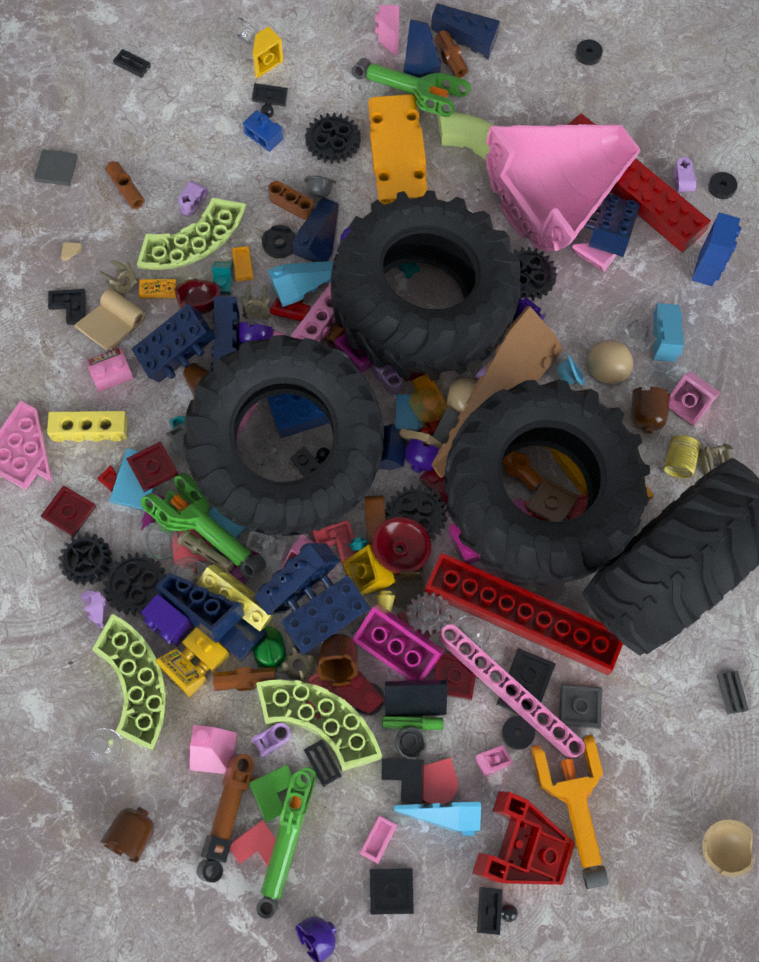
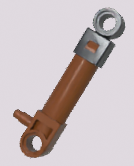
M247 754L234 755L228 761L222 785H224L210 836H206L201 857L207 859L202 860L196 870L197 876L202 881L215 883L221 879L223 867L220 862L226 863L232 843L229 840L243 792L247 791L249 782L258 778L251 775L254 761ZM240 759L244 762L242 770H239L237 766ZM212 865L213 873L208 877L206 869Z

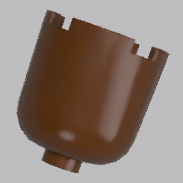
M638 387L633 390L631 421L643 433L652 434L666 425L671 397L670 393L667 394L668 390L658 387H650V390H642V387Z
M334 634L323 641L317 663V674L322 681L325 679L331 682L332 686H344L350 684L351 680L358 675V647L349 636Z
M138 807L137 810L132 808L121 810L100 843L105 844L104 847L121 856L124 853L130 857L129 861L138 863L154 832V824L147 817L149 812L141 807Z

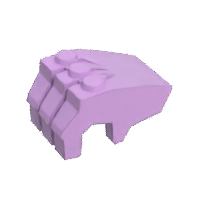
M88 590L80 594L85 604H90L84 607L85 611L89 612L87 613L89 620H93L98 628H104L107 624L108 602L100 591Z

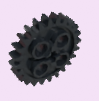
M335 112L332 116L326 113L325 118L320 115V120L314 118V123H309L310 128H306L305 140L308 152L312 151L313 157L317 155L318 161L324 158V163L330 160V163L333 164V161L336 160L339 164L340 159L346 162V156L352 158V153L356 154L357 148H360V130H358V125H354V120L349 121V116L342 118V114L337 117Z
M521 247L520 252L514 249L513 254L518 255L520 261V282L524 283L520 284V299L521 297H526L527 299L531 297V300L534 301L536 296L539 299H542V294L547 296L548 291H552L556 283L557 273L555 272L557 268L553 266L554 261H549V255L544 257V251L537 253V248L531 251V248L528 247L527 251H525Z
M411 485L410 490H407L404 486L403 493L397 490V498L391 496L393 503L387 502V507L390 509L385 510V514L388 515L385 517L386 520L394 517H405L419 524L428 523L429 527L425 530L429 538L435 541V534L441 536L439 528L445 529V524L442 522L447 521V517L443 516L447 514V509H442L445 506V502H440V495L435 497V490L429 493L428 486L421 490V485H418L417 489H414V486ZM410 502L413 505L411 508L406 509L403 507V504ZM429 504L432 508L425 511L422 509V506ZM415 513H419L417 518H413Z
M136 552L135 557L128 553V559L120 556V563L114 560L116 566L114 568L108 567L111 574L107 573L104 575L109 579L103 581L104 586L107 587L103 589V592L109 594L105 598L107 601H111L110 605L112 607L117 606L116 610L118 612L123 610L125 615H128L129 611H131L133 616L136 615L137 611L141 614L144 608L158 594L155 586L167 576V574H163L166 570L164 567H160V561L155 562L154 556L148 559L146 553L140 557L138 552ZM138 568L135 574H129L130 569ZM147 578H154L151 584H145ZM121 584H126V588L123 591H118V587ZM137 594H143L141 600H134V597Z

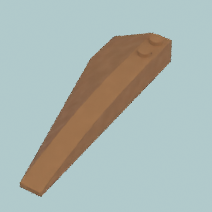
M530 306L524 309L503 336L505 340L502 345H498L495 352L497 354L493 361H489L487 364L485 376L480 377L466 402L468 404L465 411H461L458 416L459 422L457 426L450 430L448 442L443 443L434 459L432 466L440 478L445 475L446 459L452 447L453 439L467 417L494 393L502 389L509 390L526 380H536L537 382L563 351L557 336Z

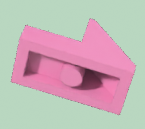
M504 745L475 756L484 777H488L513 764Z

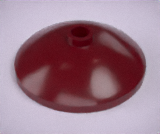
M394 517L384 521L377 528L372 540V549L377 561L388 571L400 574V572H416L429 559L431 541L426 530L418 522L405 517ZM396 548H400L402 552H397Z

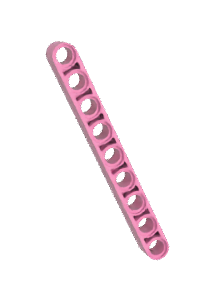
M454 625L443 627L439 635L440 643L565 757L574 759L584 752L585 745L582 739ZM451 632L454 635V639L448 640L444 633ZM462 645L467 646L469 653H462L459 647ZM481 659L484 662V667H478L475 664V660ZM490 674H498L500 681H493ZM506 687H512L515 690V695L507 694ZM522 701L529 702L530 710L522 707ZM543 715L546 718V724L539 723L537 716ZM554 729L561 731L562 737L560 739L554 736ZM570 743H574L577 746V753L571 752L569 749Z

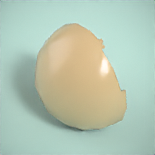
M605 340L598 342L591 348L586 358V367L590 375L606 384H616L626 380L633 370L632 355L628 348L619 341Z
M460 377L452 381L449 387L446 408L448 407L459 414L461 411H465L468 406L466 402L479 380L472 377Z
M732 819L720 820L709 827L703 837L702 849L710 867L720 874L729 877L742 876L753 868V831L751 828L740 821Z

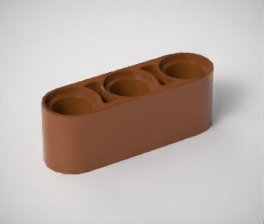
M273 181L269 184V199L273 204L303 220H306L314 210L311 198L279 181Z
M384 495L364 496L367 540L369 541L367 545H372L375 531L386 521Z

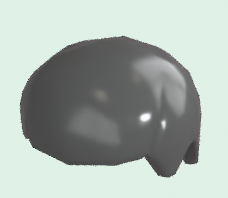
M413 726L405 727L396 735L395 748L399 755L406 759L419 758L426 749L425 736L421 730Z

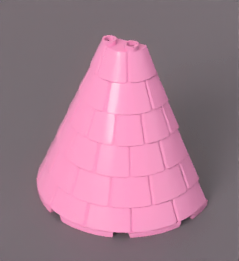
M493 125L489 128L486 144L490 145V153L486 154L488 176L493 193H498L501 199L500 209L513 229L522 238H529L533 247L547 252L558 251L573 242L603 199L609 194L625 170L640 153V148L622 125H512V127Z

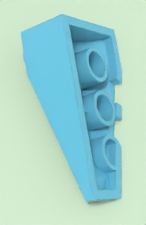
M333 261L283 264L267 270L271 286L282 307L304 299L306 293L310 291L315 292L322 283L327 284L331 282Z
M452 802L449 806L433 803L429 804L428 807H424L423 804L394 805V812L462 833V836H475V832L480 831L481 802Z

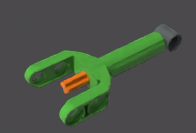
M361 58L351 70L352 75L356 79H363L367 76L368 80L416 95V104L421 110L443 117H449L455 110L454 103L447 98L448 94L464 97L471 90V85L468 81L441 72L419 78L371 63L367 58ZM443 80L449 81L450 87H446L443 84ZM459 85H463L466 88V92L460 91ZM428 99H431L435 106H430L427 103ZM447 104L451 111H445L443 105Z
M181 473L174 479L177 491L193 503L189 505L176 494L170 500V503L181 511L180 514L155 494L149 493L141 498L142 508L164 528L175 531L195 529L229 560L233 561L236 566L240 567V571L245 578L253 579L266 568V562L262 556L256 554L251 557L252 552L209 516L208 507L210 503L199 490L195 480L188 474ZM180 479H182V480L184 481L185 486H183V484L181 483ZM194 491H196V492L198 493L199 498H197V496L195 495Z
M305 767L293 774L282 809L279 830L261 888V893L264 897L256 906L257 914L263 919H269L276 913L278 909L277 899L282 897L301 827L317 779V774L311 767ZM306 771H310V772L312 773V775H313L312 781H311V776H310V774H309L308 772H306ZM301 774L307 777V783L302 781ZM262 903H271L273 910L271 912L264 911Z

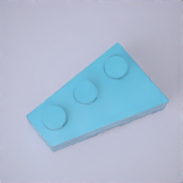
M657 303L653 312V360L675 362L678 356L682 354L684 341L681 324L682 312H680L679 305Z

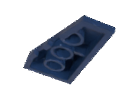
M411 19L409 24L404 73L419 78L432 73H441V59L437 56V48L433 45V37L426 22Z
M322 197L292 242L294 255L311 262L329 261L333 253L339 203Z
M241 618L218 643L241 663L268 632L264 629L261 631L257 630Z

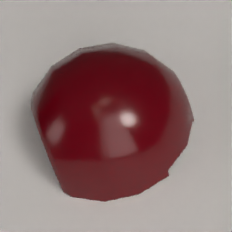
M197 278L186 280L174 289L181 309L185 305L190 304L197 308L201 315L207 314L214 309V297H220L221 294L220 287L215 281L197 280Z

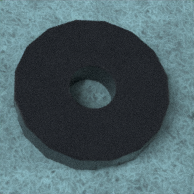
M272 226L262 236V247L270 257L276 259L286 258L293 253L292 242L296 234L287 226ZM277 239L284 240L282 244L275 243Z

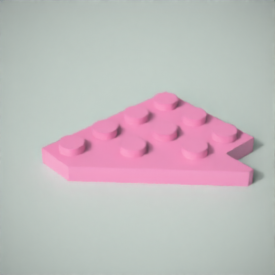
M20 400L0 428V476L27 490L37 475L49 482L52 481L38 411Z

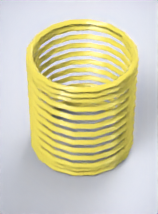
M684 435L672 437L665 459L664 471L677 478L692 477L695 473L697 457L701 446L700 442ZM673 467L680 468V469H689V470H679V469H675V468H673ZM676 471H681V472L691 471V472H689V473H680V472H676Z

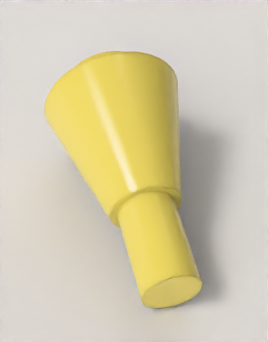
M380 591V595H376L377 603L391 612L396 596L392 595L391 591Z

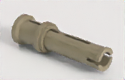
M185 530L180 535L178 544L190 549L192 554L201 555L226 573L230 572L233 568V561L207 546L202 538L198 539L191 534L190 530Z

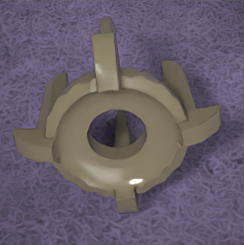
M111 260L110 263L121 269L116 270L117 276L113 277L100 271V274L109 280L106 281V284L125 297L127 292L135 284H138L139 278L136 277L135 272L132 270L130 262H126V265L116 260ZM123 278L127 279L124 284H121Z
M249 284L246 287L245 296L240 297L244 312L242 317L249 319V317L254 319L263 318L265 320L271 318L272 315L268 314L270 298L267 296V286L264 285L262 298L259 299L257 296L255 299L254 296L250 295L251 285ZM257 305L261 308L259 310H255L252 308V306Z
M723 444V446L713 448L706 446L704 450L700 449L698 457H700L704 475L709 472L708 465L710 470L714 469L712 459L714 455L718 456L719 464H721L724 460L730 459L729 449L732 450L734 448L729 444Z
M293 644L291 645L292 653L287 656L282 667L277 670L278 673L286 672L290 678L306 683L305 678L311 674L313 664L318 662L319 656L314 658L313 655H308L307 653L301 655ZM295 660H302L304 668L295 670L293 668Z

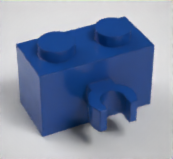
M257 110L243 122L244 134L268 152L283 140L281 126L278 123L272 122L267 115Z

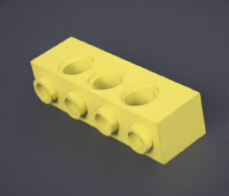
M125 411L49 412L47 434L55 442H63L64 440H73L75 442L92 440L100 442L102 440L121 441V439H127L128 417ZM72 425L71 429L65 430L66 427ZM92 425L90 429H84L86 426ZM106 425H111L110 428L103 429Z
M214 564L208 566L197 581V584L207 588L210 592L217 595L221 594L230 601L241 603L245 614L242 618L259 631L267 627L275 616L267 615L254 598L255 592L229 572L226 573Z

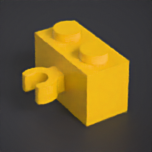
M198 628L182 642L185 647L184 651L191 658L195 656L200 661L198 665L206 672L210 670L214 673L230 657L229 652L221 644L212 641Z

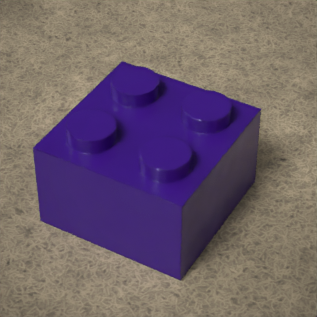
M158 594L141 612L144 617L143 622L147 624L146 626L154 633L158 631V634L162 636L161 638L169 645L173 643L178 647L193 629L188 618Z

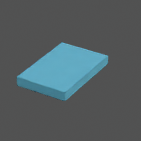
M127 448L109 501L110 503L144 510L141 506V498L149 493L153 494L155 487L146 492L143 491L126 459L140 451Z

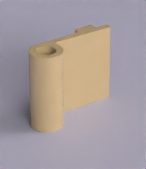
M112 288L107 289L103 293L100 300L101 304L75 324L78 330L106 351L113 350L120 345V341L136 329L146 316L144 311Z

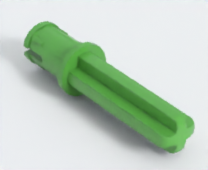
M425 715L423 717L383 716L382 727L403 729L413 726L417 729H422V732H425V730L443 731V717L434 718L425 717Z

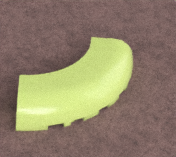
M453 112L449 117L437 115L441 146L467 147L486 160V154L490 153V145L486 144L490 126L494 124L479 117Z
M211 198L207 209L201 215L202 218L197 223H192L188 227L181 229L179 233L172 235L170 233L146 234L137 262L138 268L147 270L174 269L206 258L231 238L243 219L247 205Z
M112 614L92 650L96 655L111 664L122 686L124 705L116 733L153 751L161 732L165 714L166 696L162 671L155 662L157 658L145 639L131 625Z
M281 679L256 683L267 727L274 726L277 723H284L311 731L324 740L333 750L342 771L363 766L382 758L379 745L365 720L341 697L323 687L297 680L288 681ZM307 701L312 702V704L314 705V707H315V709H316L315 711H314V708H313L310 704H307V703H308ZM326 709L329 710L328 713H324L323 711ZM317 713L322 716L319 720L315 716Z

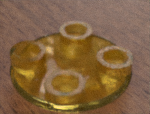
M419 387L409 398V404L413 412L423 423L437 421L445 412L446 405L443 396L432 387Z

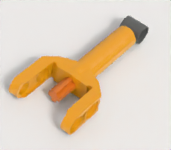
M592 734L583 736L584 754L590 778L587 776L577 779L573 759H565L560 761L565 781L558 782L554 786L552 785L545 752L541 749L540 745L531 746L540 788L567 804L581 866L587 868L582 870L586 889L608 885L606 869L604 865L599 866L603 862L587 802L589 795L603 775L594 736Z

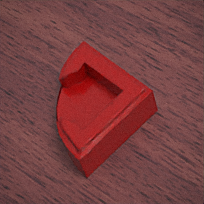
M110 465L97 479L112 492L117 474Z

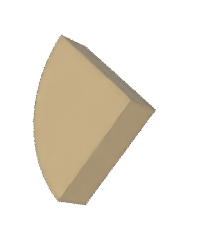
M63 242L61 260L67 261L77 253L79 254L82 250V244Z

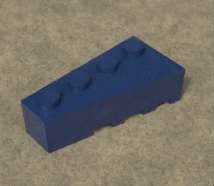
M437 3L432 14L431 30L436 33L442 30L449 32L451 38L456 40L457 44L461 46L464 44L471 48V51L474 53L479 52L484 55V58L489 60L498 36L500 21Z
M236 296L214 297V329H212V332L216 338L214 339V345L211 346V355L214 356V362L235 350L239 351L237 329L238 323H240V312ZM211 362V365H210L211 371L214 369V367H213L214 362Z
M169 573L155 586L160 597L187 617L190 623L215 643L245 615L241 603L230 601L221 594H214L207 588L198 587L191 581Z

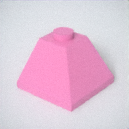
M589 243L574 244L572 246L576 255L604 273L616 257L615 254L589 247Z
M193 725L190 744V771L225 774L228 761L234 756L237 733L215 727Z

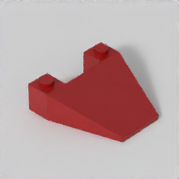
M498 791L492 812L509 818L510 821L498 858L490 854L478 853L472 874L497 883L563 885L575 843L528 799L509 791Z

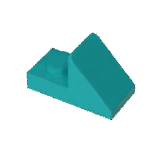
M214 261L212 265L213 281L219 285L220 295H231L232 262Z

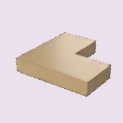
M401 428L399 433L406 441H409L410 438L424 441V444L427 446L431 444L438 449L443 445L430 434Z

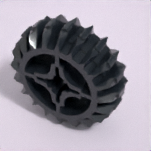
M87 532L84 538L81 534H78V539L76 540L71 537L72 543L65 542L64 545L67 548L60 549L63 555L59 556L58 559L61 561L59 567L63 569L62 574L67 576L69 581L73 580L76 585L80 581L83 586L87 584V581L93 585L94 579L101 581L100 575L104 576L107 574L105 569L109 570L108 567L110 565L108 563L113 562L112 557H110L112 551L109 549V544L104 543L105 540L102 537L98 539L96 534H93L91 537ZM88 546V548L80 550V548ZM100 550L101 557L99 563L97 564L95 562V558L97 556V552ZM73 555H76L75 566L72 568L71 560ZM81 556H82L83 558H87V559L89 558V560L91 561V563H90L88 560H87V561H86V560H83V559L81 558ZM86 569H92L91 571L83 572Z

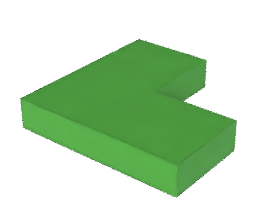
M284 765L249 782L265 822L282 814L283 806L277 793L288 788L290 785L292 774L288 765Z

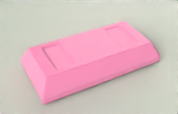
M378 815L359 854L378 864L397 824Z

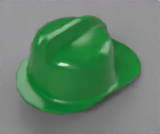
M267 626L264 630L268 634L253 649V654L258 668L275 667L276 673L278 672L277 669L281 668L285 662L287 653L281 632L274 627Z

